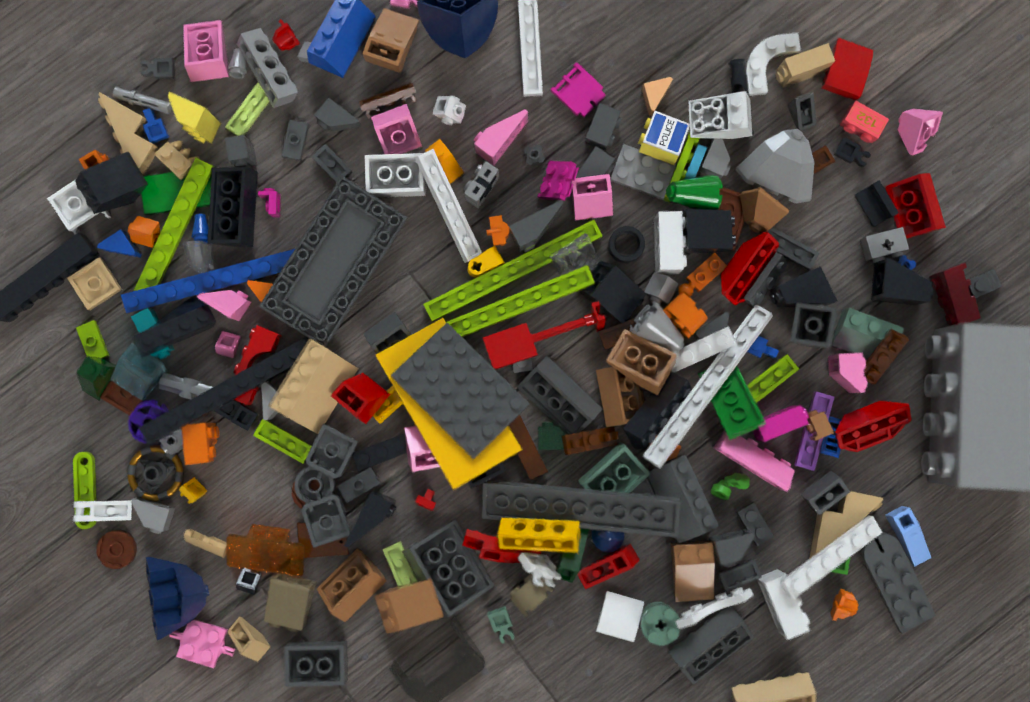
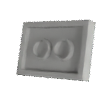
M623 144L610 181L663 200L676 163L675 165L640 153L639 149Z

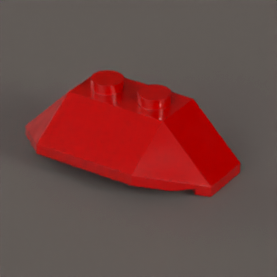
M764 232L744 242L721 273L722 295L733 305L745 302V295L777 252L779 242L769 232Z
M878 401L845 414L835 431L838 447L848 451L859 452L894 438L906 424L912 421L909 404Z

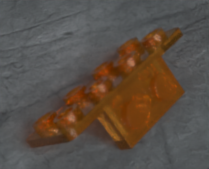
M252 524L247 536L229 534L227 536V565L236 568L302 576L304 573L305 546L302 543L288 542L290 529Z

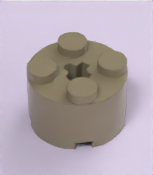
M533 573L524 579L526 584L522 588L517 586L510 593V601L525 617L529 614L527 612L528 609L532 612L548 596L546 593L548 590L550 592L554 590L546 585L545 579L540 577L543 585H535L532 579Z

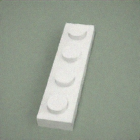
M729 326L681 348L678 352L674 351L673 353L677 354L672 372L675 373L736 345L737 343Z

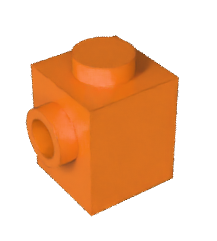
M93 150L80 158L79 161L84 169H88L109 160V157L97 150Z
M137 216L128 226L131 242L153 248L161 233L159 222Z

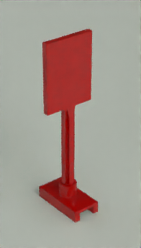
M599 301L591 303V313L583 315L582 318L535 334H530L527 323L483 337L492 367L496 370L537 356L535 342L585 325L590 326L594 324L597 332L604 330L605 316L599 314Z

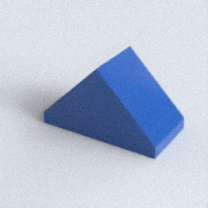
M121 229L97 245V248L108 252L141 258L142 255L135 243L131 242L129 234Z

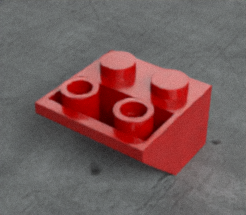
M364 373L342 381L331 395L333 399L364 424H367L390 396L386 390Z

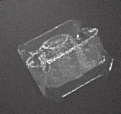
M586 233L550 256L560 276L586 265L589 266L590 270H593L597 263L600 262Z

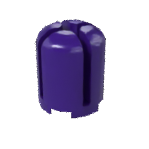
M154 399L139 403L128 420L132 437L139 442L147 444L139 427L146 424V419H155L168 412L169 409L165 404L162 403L160 407L157 405L158 401Z

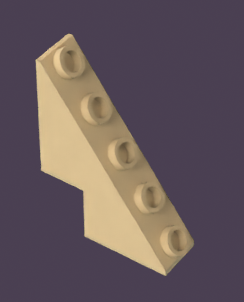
M99 92L100 98H98V101L107 112L105 117L108 124L115 131L113 132L114 139L121 145L120 153L129 152L144 176L155 157L154 153L159 150L154 144L141 138L144 132L143 125L148 123L146 118Z
M850 491L849 494L839 500L837 512L826 510L821 515L817 514L809 559L866 518L872 510L879 509L883 498Z

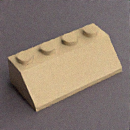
M796 673L793 676L776 677L773 680L767 681L759 680L752 684H739L736 687H732V701L816 702V691L809 673Z

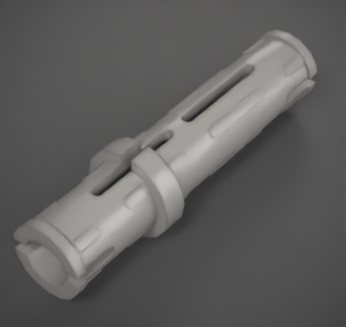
M115 87L113 90V98L129 102L130 105L134 106L137 104L166 114L171 113L172 105L170 102L139 94L136 90L129 91L119 87Z

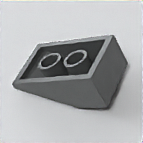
M562 200L509 226L510 234L519 252L524 251L527 253L535 248V245L562 211Z

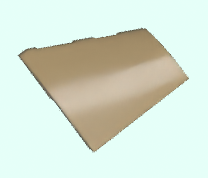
M186 529L184 533V539L187 543L222 558H225L231 545L214 536L208 537L192 529Z

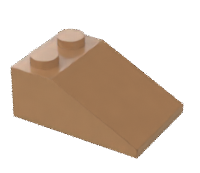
M624 329L606 362L640 387L658 395L676 363L677 354Z
M710 541L671 543L675 602L713 600V543Z
M431 579L390 588L375 596L386 633L401 631L444 617Z

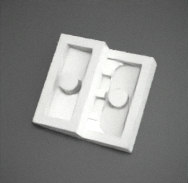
M607 591L602 611L599 615L596 632L634 642L644 601Z

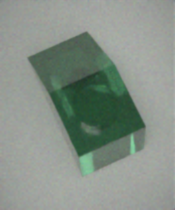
M553 422L542 423V426H538V450H564L562 436L566 434L558 426H553Z

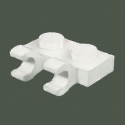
M522 552L518 557L523 564V569L533 573L532 579L535 585H543L540 577L545 578V583L549 587L555 586L553 577L561 579V575L556 572V566L547 555Z

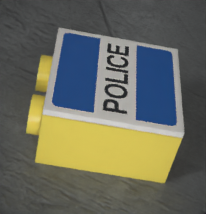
M654 111L652 118H647L644 129H647L646 134L642 133L638 144L641 145L639 152L675 165L690 124Z

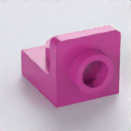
M264 188L263 191H258L259 197L269 199L266 201V211L272 217H280L281 195L273 188Z

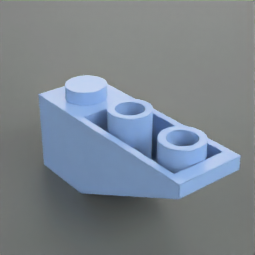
M901 506L885 515L913 567L931 558L920 525L909 507Z

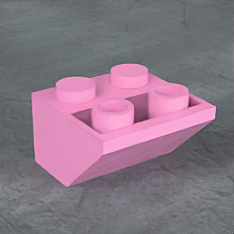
M610 174L581 177L571 181V184H574L571 194L575 221L613 216Z
M863 353L828 356L829 375L848 393L865 392L867 379L864 377L866 360L863 357Z
M416 426L405 427L407 458L412 472L440 467Z

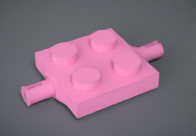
M197 619L189 622L183 632L174 631L169 635V637L180 640V647L176 657L207 667L215 668L217 660L222 653L233 657L235 648L225 646V636L228 629Z

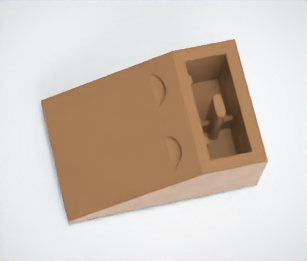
M384 8L362 54L365 61L401 73L419 20Z

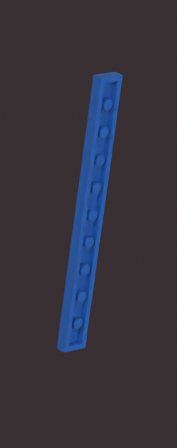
M295 249L122 294L121 298L125 311L130 313L280 273Z

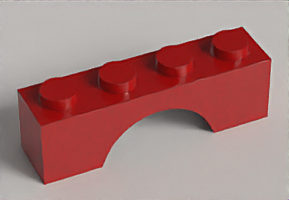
M256 325V328H253L250 332L248 346L246 345L242 350V360L240 363H237L233 373L236 375L248 369L259 356L265 353H274L282 335ZM259 387L234 400L246 405H252Z

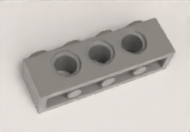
M261 28L241 33L237 46L273 108L293 102L298 93L297 87L289 78L287 69L282 66L277 52L271 47L267 35L263 33Z

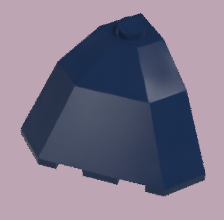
M146 557V576L150 590H148L150 605H153L152 622L156 639L160 640L194 620L206 605L209 588L208 585H204L202 577L186 565Z

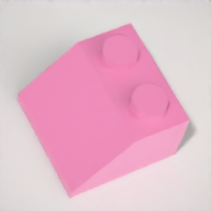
M407 104L371 117L384 154H402L422 147Z

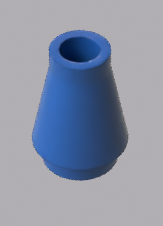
M205 214L194 215L191 237L195 243H207L208 224Z

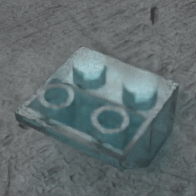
M131 343L119 358L110 380L144 401L160 381L163 373L167 372L164 363L151 355L141 358L136 346Z

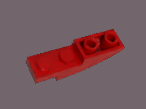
M467 529L462 545L481 551L479 555L481 559L501 563H521L518 557L522 552L541 554L542 552L540 550L500 549L497 537Z

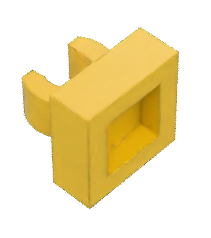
M195 477L183 484L179 489L181 492L180 496H185L189 500L188 504L194 503L207 492Z

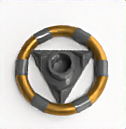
M160 445L145 447L132 457L128 465L127 478L129 485L140 498L148 501H162L171 497L179 489L183 480V465L177 454L170 455L165 453ZM153 452L165 454L174 464L141 458ZM138 462L150 494L138 486L136 482L135 472ZM176 468L173 485L168 490L155 494Z

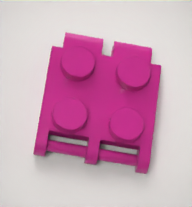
M575 63L573 65L574 68L567 75H563L562 80L555 87H552L550 91L576 116L580 114L585 118L594 108L590 102L597 105L605 97V94L602 92L603 86L578 63ZM577 70L578 72L570 79L569 77Z
M549 161L546 168L547 175L543 178V183L540 187L541 193H538L537 197L546 200L565 201L566 197H570L574 185L571 184V181H575L579 167H576L577 164L571 161Z

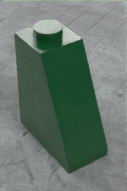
M86 356L76 372L82 391L100 401L102 393L118 369V366L105 358Z
M580 528L581 536L578 552L560 553L556 572L561 575V580L573 583L579 573L589 529Z

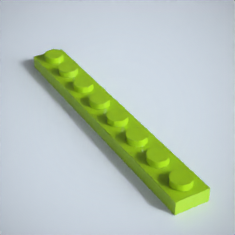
M195 158L134 291L161 284L212 174V168H215L214 166Z
M586 265L446 323L461 337H464L595 284L589 266Z

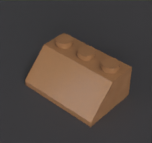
M614 367L596 370L606 427L627 424L645 402L643 390H639L640 386Z
M357 548L317 588V591L330 613L346 622L387 580L378 567Z

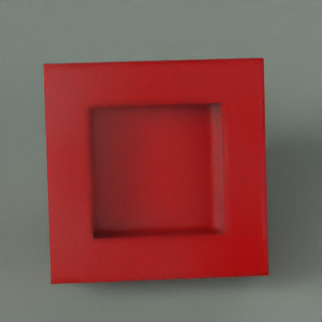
M427 489L424 497L418 495L415 504L433 512L436 503L432 501L435 492Z

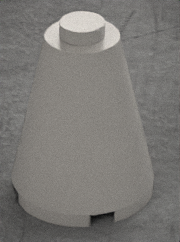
M652 301V306L646 305L633 321L636 324L634 327L630 326V331L671 352H678L684 345V337L656 301Z

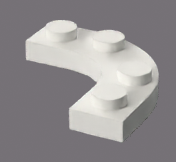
M798 33L769 37L754 48L745 68V74L748 77L749 96L767 94L766 66L772 58L780 55L798 54L801 51Z
M740 587L731 591L729 595L724 592L716 595V599L704 605L699 603L690 607L691 610L683 612L681 614L682 617L675 621L678 629L694 625L715 611L747 601L753 596L751 588L743 590Z

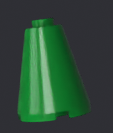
M714 175L674 181L667 186L666 196L670 201L692 209L718 210L723 196L719 195L720 189H723L722 182L718 176Z

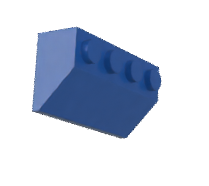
M335 0L307 50L309 64L344 78L376 16L360 0Z

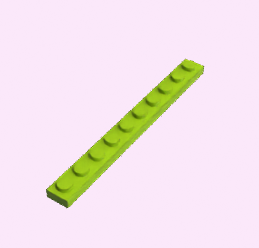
M592 220L423 305L433 322L603 236L595 220Z

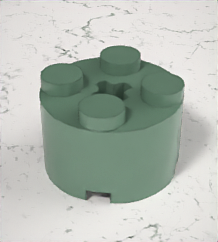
M652 602L643 609L639 626L650 643L667 645L676 640L680 632L675 622L679 619V616L669 605L663 602ZM658 620H662L663 622L660 627L656 625L658 624Z

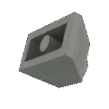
M712 139L699 172L718 176L720 179L723 175L727 176L731 167L728 165L730 156L723 139Z
M140 497L132 498L131 503L144 527L150 528V532L157 534L169 530L175 511L174 507L148 501Z

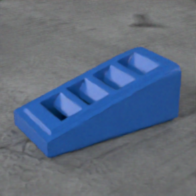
M829 416L828 421L829 423L840 424L841 419ZM831 426L832 430L836 431L837 428ZM830 434L824 437L819 453L839 458L841 449L838 447L837 439L835 443L827 441L828 437L836 439V435ZM826 445L833 446V450L826 449Z

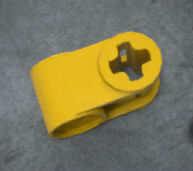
M493 246L471 259L468 263L467 271L471 277L477 278L503 265L505 262L496 246ZM474 264L476 266L480 265L479 271H477L476 269L472 270Z

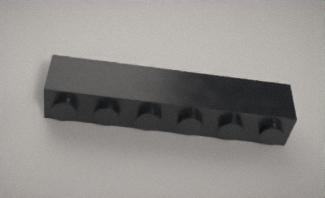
M77 233L0 291V321H14L20 312L30 309L36 300L46 297L49 294L48 291L62 285L64 279L79 271V268L84 264L94 261L95 256L99 253L86 235Z

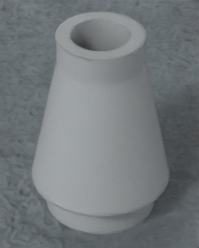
M236 48L228 66V71L231 77L242 79L247 73L246 60L240 49Z

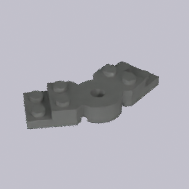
M325 424L321 427L306 457L309 467L299 472L294 484L298 498L305 502L301 511L313 548L349 536L351 533L342 499L334 494L336 488L335 478L343 476L359 441ZM314 479L320 483L318 490L311 488V482Z

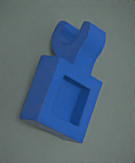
M151 108L143 110L148 122L143 127L149 142L154 144L169 138L163 120L161 118L156 120L155 113Z
M758 336L747 353L761 358L763 353L774 359L777 357L779 350L766 346L768 340Z

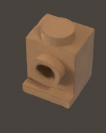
M815 409L808 412L809 418L807 421L809 424L805 426L808 432L812 433L810 440L817 441L834 433L824 411L818 412Z

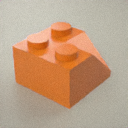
M216 423L189 424L182 428L185 465L214 462L216 457L214 445L217 443V438H219L220 434Z

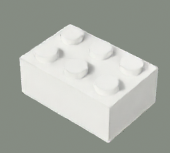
M423 153L365 155L366 191L375 197L426 196L425 178L415 157Z
M682 211L658 212L654 218L656 273L674 275L679 274L686 267L687 258L686 255H683V248L686 247V236H683L686 219L682 217Z
M776 569L762 575V578L757 579L778 632L788 640L810 631L808 628L810 622L806 613L801 611L800 606L802 602L800 597L789 598L780 582L787 574Z

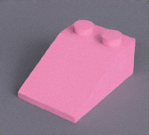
M221 20L184 25V66L191 82L229 77Z
M523 110L486 128L483 133L480 131L474 139L476 153L494 166L527 124L528 111Z

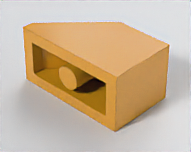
M441 139L425 150V152L434 149L450 184L464 174V171Z

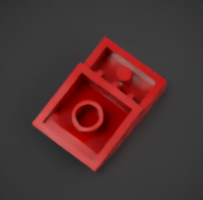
M837 38L832 52L835 62L825 72L826 75L821 89L857 101L862 95L874 50Z

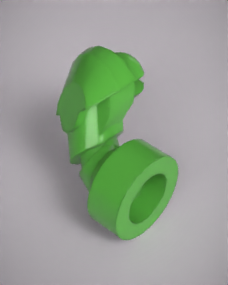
M734 473L733 475L726 476L724 480L713 484L711 494L719 499L728 500L732 492L729 487L732 486L746 490L750 485V478L744 473Z

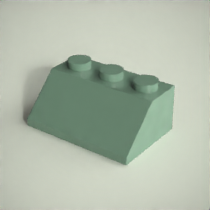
M852 308L842 310L831 346L849 353H863V357L868 359L890 329L902 334L904 328Z
M620 442L578 481L585 489L630 493L650 473L631 451Z

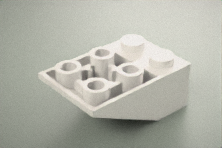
M743 91L689 101L690 137L736 139L752 136L751 103L747 92Z

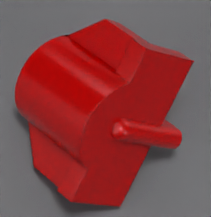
M282 19L278 22L281 27L275 30L272 40L280 51L291 50L296 45L298 46L300 42L289 24L284 23Z

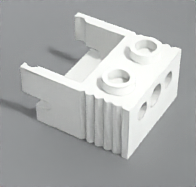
M75 180L47 198L68 231H73L75 235L80 233L78 228L80 225L98 214H94L91 208L87 206L83 194L77 189ZM108 211L101 212L107 218L112 217Z

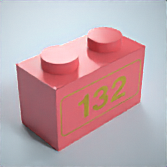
M855 101L850 105L840 126L846 132L855 133L860 136L862 141L873 143L880 137L889 119L862 103Z

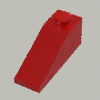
M631 543L580 569L577 575L584 588L588 589L632 569L640 559Z

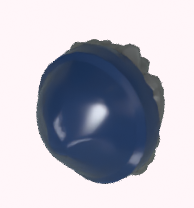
M591 529V542L603 552L613 553L623 544L625 532Z

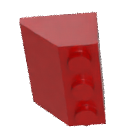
M921 173L885 186L887 194L899 212L894 216L897 228L903 227L906 239L946 228L930 173Z

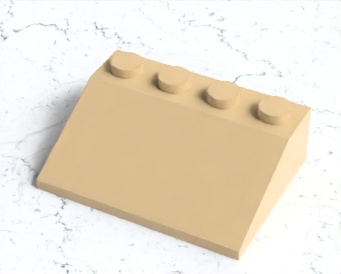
M308 339L268 406L318 434L338 403L331 395L342 381L354 377L358 368L312 339Z

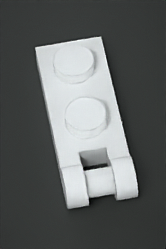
M132 500L74 501V508L76 510L75 515H73V521L131 520ZM90 507V515H84V508Z

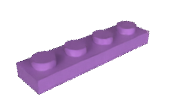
M815 391L809 412L815 409L818 412L824 411L827 419H829L834 396ZM804 426L794 465L815 471L823 438L817 441L810 440L812 433H809L806 426Z

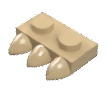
M167 141L154 155L182 180L188 175L195 158L199 159V156L188 158L191 149L180 150L182 141L171 143Z

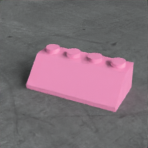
M725 430L713 447L715 450L777 489L788 492L795 470L790 468L791 464L784 459L777 460L774 458L775 454L766 448L764 450L758 448V443L750 438L746 440L738 436L729 440Z

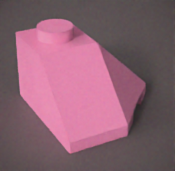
M910 109L901 114L898 132L910 155L913 156L924 151L927 146L925 142L938 131L943 112Z

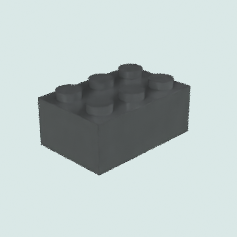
M347 641L289 642L285 646V687L344 686L347 682Z

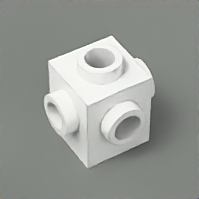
M438 96L433 115L441 118V122L447 125L461 123L466 105L461 103L460 99L455 96Z

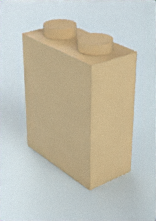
M829 43L785 58L776 70V79L778 83H781L782 88L825 73L835 62Z

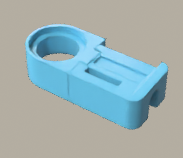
M700 144L696 146L684 180L696 177L707 147Z

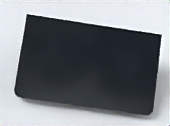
M880 180L854 195L873 227L899 213Z

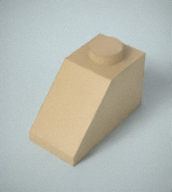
M240 616L227 631L240 654L257 662L271 647L263 634Z

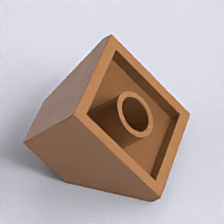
M762 188L743 191L740 194L744 221L750 225L749 228L754 232L769 231L790 211Z

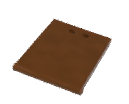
M297 523L300 559L349 554V548L344 547L348 536L313 548L306 523Z

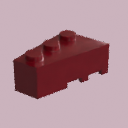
M965 262L929 276L932 288L938 295V303L946 313L945 319L950 326L963 323L968 324L981 318L975 296H971L968 286L971 285V281L965 278L963 270L967 268Z

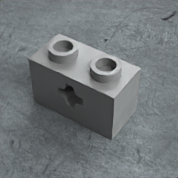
M903 227L860 239L866 261L873 260V263L879 262L889 255L892 258L902 256L903 252L909 249Z

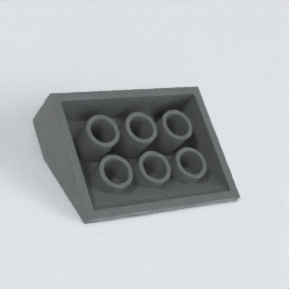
M456 519L402 551L418 581L432 580L444 616L440 619L450 617L494 587L475 551L462 546L465 534Z

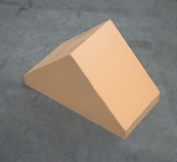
M667 77L643 84L642 92L649 115L652 116L673 78Z

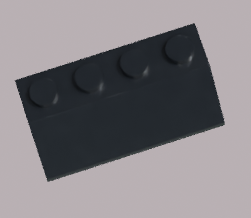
M248 167L212 168L208 244L253 247L257 171Z

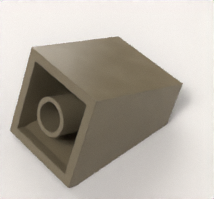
M278 573L273 576L269 586L264 622H268L269 626L288 627V630L292 632L302 631L306 627L317 582L284 573Z

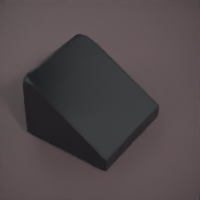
M243 567L236 583V589L255 595L262 572Z

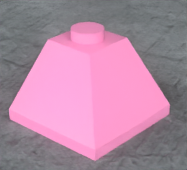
M227 290L203 293L197 296V298L214 309L237 321L241 320L252 303L247 300L248 295L240 290L237 293Z

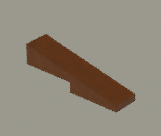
M519 415L508 427L522 448V451L517 454L530 480H533L548 471Z

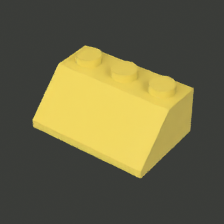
M169 92L170 103L177 121L183 126L182 129L193 136V139L203 144L205 141L212 144L221 123L205 107Z

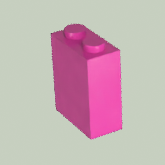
M801 405L789 406L763 417L766 425L752 431L756 441H767L809 424L807 421L809 416L806 409L802 408Z

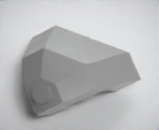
M799 129L783 130L767 139L736 168V171L746 183L762 185L767 192L777 196L779 193L789 198L788 201L802 203L812 199L814 159L809 141Z

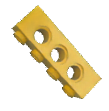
M501 518L498 531L500 549L578 552L581 536L580 521Z

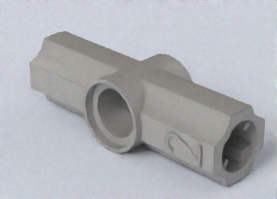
M163 373L159 381V389L179 394L180 397L192 399L212 388V386L202 384L201 381L186 377L181 378L168 373Z

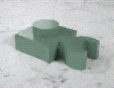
M506 606L488 612V618L494 633L500 631V642L502 644L505 643L503 636L506 634L510 635L511 640H514V632L509 628L513 626Z

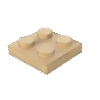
M100 257L67 278L87 310H92L122 290L108 266Z

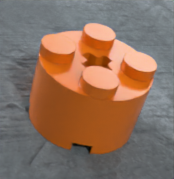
M680 293L664 308V312L676 328H679L680 332L689 339L708 320V317L701 308L698 309L695 306L696 303L690 297Z

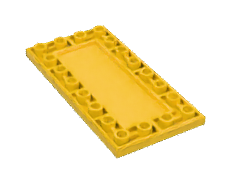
M444 318L376 354V358L451 487L455 490L522 451V448L510 428L507 427L473 460L391 378L393 372L446 324Z

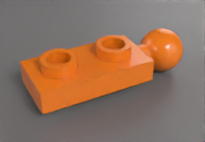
M713 253L686 277L689 283L680 285L678 293H684L691 297L694 288L697 292L701 291L727 265L716 253Z

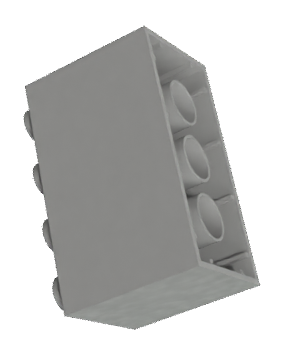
M963 323L933 330V335H929L925 343L926 357L932 359V374H927L924 380L925 396L931 397V413H926L923 418L924 435L930 436L929 452H924L921 460L923 474L929 475L928 482L968 488L1030 491V327Z

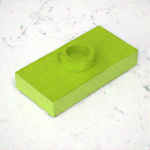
M95 320L76 327L87 356L99 358L110 356Z

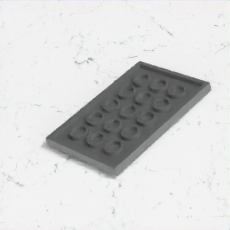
M448 323L439 329L391 374V378L473 460L529 406V403Z

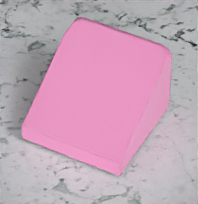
M222 331L215 344L216 353L234 358L241 336Z

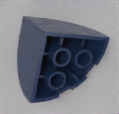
M498 0L417 1L419 16L428 35L442 49L461 58L469 57L487 41L497 18Z

